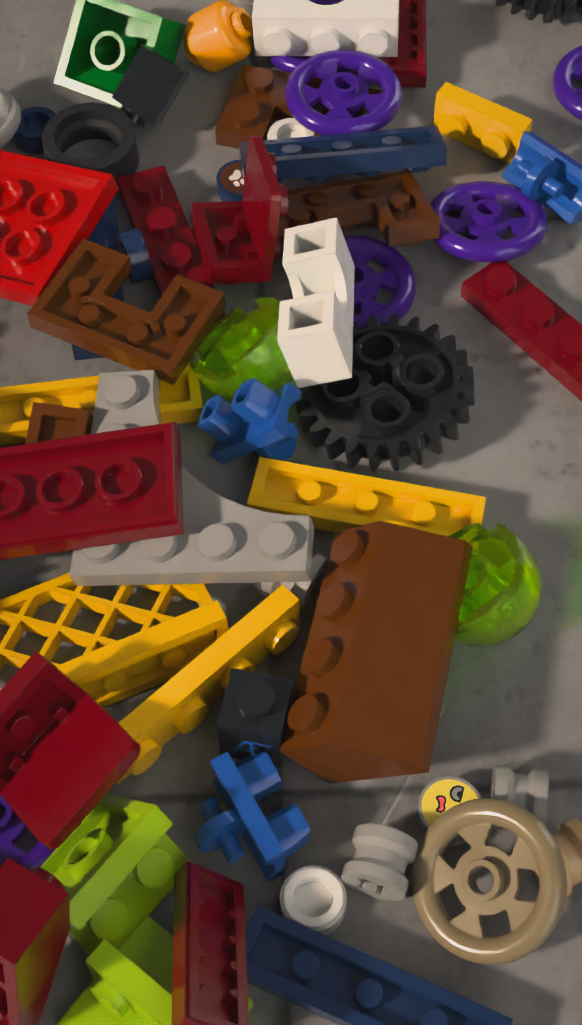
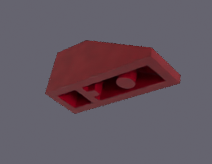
M7 858L0 867V1025H39L70 930L69 893L66 892L62 883L48 871L39 867H32L29 870L10 858Z

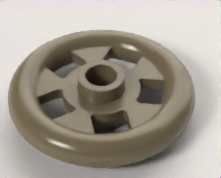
M478 798L451 807L428 827L418 844L416 859L412 865L413 898L424 926L432 937L446 950L473 963L499 965L514 962L529 955L551 935L564 909L567 894V873L561 850L552 833L534 814L510 801L495 798ZM494 826L507 829L518 836L511 855L501 848L488 845ZM460 835L471 845V849L463 854L454 868L443 857V854L454 838ZM484 867L491 871L494 878L493 887L487 893L481 892L476 884V876ZM521 869L537 870L539 873V892L536 902L524 901L518 898L521 889ZM454 885L459 900L466 907V911L454 919L447 912L440 896L442 891ZM507 911L511 932L500 936H486L482 919L483 915H497Z

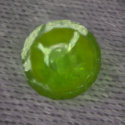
M263 297L254 300L259 309L253 310L246 315L240 307L226 314L213 325L198 348L197 352L201 356L198 362L190 360L191 369L215 396L221 394L232 402L234 394L241 384L254 377L271 390L289 382L292 384L291 381L294 378L277 342L280 302L276 298Z
M480 523L471 524L448 536L465 540L473 547L455 636L456 642L471 647L500 645L517 636L531 622L540 605L543 586L537 560L529 548L503 524L495 523L497 528L485 529Z

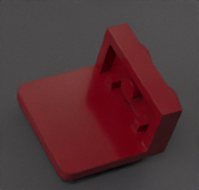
M250 136L242 201L192 203L191 223L208 284L233 285L249 282H270L273 260L281 258L282 239L278 224L279 217H286L288 212V193L284 184H278L275 154L267 152L262 136Z
M35 651L0 690V795L40 843L49 849H56L80 826L92 809L126 773L128 768L138 758L141 747L85 689L38 651Z

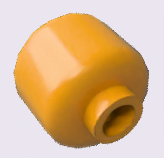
M218 0L197 11L186 21L185 33L182 38L186 55L194 65L202 67L209 72H221L246 59L252 51V18L246 10L239 9L235 4L227 0Z

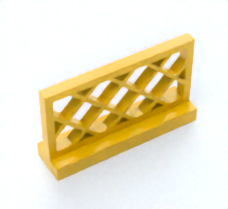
M69 572L0 600V624L10 627L0 643V672L5 664L21 668L31 657L13 651L24 631L48 637L39 653L50 662L62 641L86 647L82 656L62 664L51 663L85 689L105 708L169 681L229 630L227 617L218 601L212 600L204 584L121 585L113 600L110 601L88 595L93 586H77L70 578ZM135 586L160 592L151 611L126 605ZM173 596L196 601L199 605V608L177 617L164 615ZM51 601L66 604L56 624L32 618L41 605ZM80 608L104 614L94 634L70 628ZM118 618L143 625L140 632L121 640L108 638Z

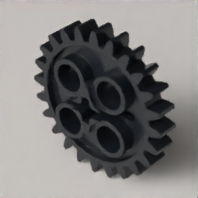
M397 314L391 315L387 325H380L376 316L370 315L368 327L361 329L353 321L352 378L298 388L302 393L300 399L295 402L303 432H310L314 448L326 446L328 459L333 460L345 452L348 468L352 469L362 458L368 459L371 472H376L381 460L389 459L394 471H399L401 457L409 456L413 462L421 465V450L428 448L438 455L443 453L441 436L457 441L459 438L458 424L469 423V406L475 405L473 367L468 366L467 351L465 349L456 350L454 335L440 339L438 324L435 323L426 330L421 331L419 317L416 316L406 326L399 325Z

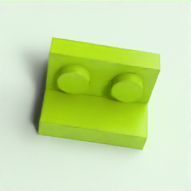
M106 793L82 821L80 826L39 867L54 875L62 883L66 892L69 893L70 930L68 936L88 956L91 955L103 939L119 950L143 920L150 915L174 887V875L184 862H192L166 834L173 823L155 804Z
M148 915L119 950L103 939L85 960L94 980L56 1024L172 1025L173 935ZM248 997L249 1013L253 1008V1000Z

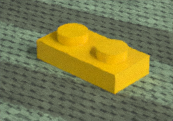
M445 82L436 93L433 126H437L440 133L448 138L459 141L493 158L510 164L518 151L524 132H531L533 119L453 84Z

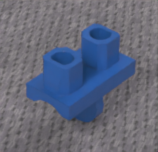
M524 132L515 157L505 168L501 177L517 188L522 189V194L532 201L538 200L540 204L569 224H577L582 216V165L535 133Z
M254 377L241 384L236 390L232 402L221 394L208 399L197 424L198 427L216 439L210 456L221 464H225L253 451L261 457L281 461L291 457L296 448L298 429L294 423L287 420V415L292 403L300 399L302 391L290 382L271 390Z
M228 752L210 760L211 766L217 775L213 780L214 786L228 810L222 812L215 798H209L198 806L206 822L199 827L193 837L198 849L201 852L221 849L227 862L232 864L241 860L246 854L237 839L242 835L268 882L284 874L285 858L294 854L311 840V829L295 803L284 807L266 818L263 815L257 802L282 789V782L278 771L267 752L242 759L235 764Z

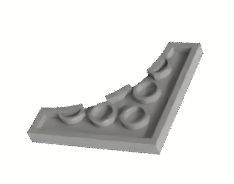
M155 371L100 372L91 434L162 424L159 407L160 381ZM182 465L184 534L73 550L70 578L77 586L311 581L314 525L311 517L307 515H284L264 512L229 500L206 487Z

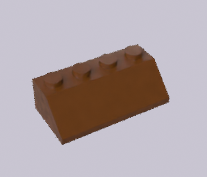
M383 521L335 532L291 708L288 713L280 752L327 783L429 773L473 549L467 541Z

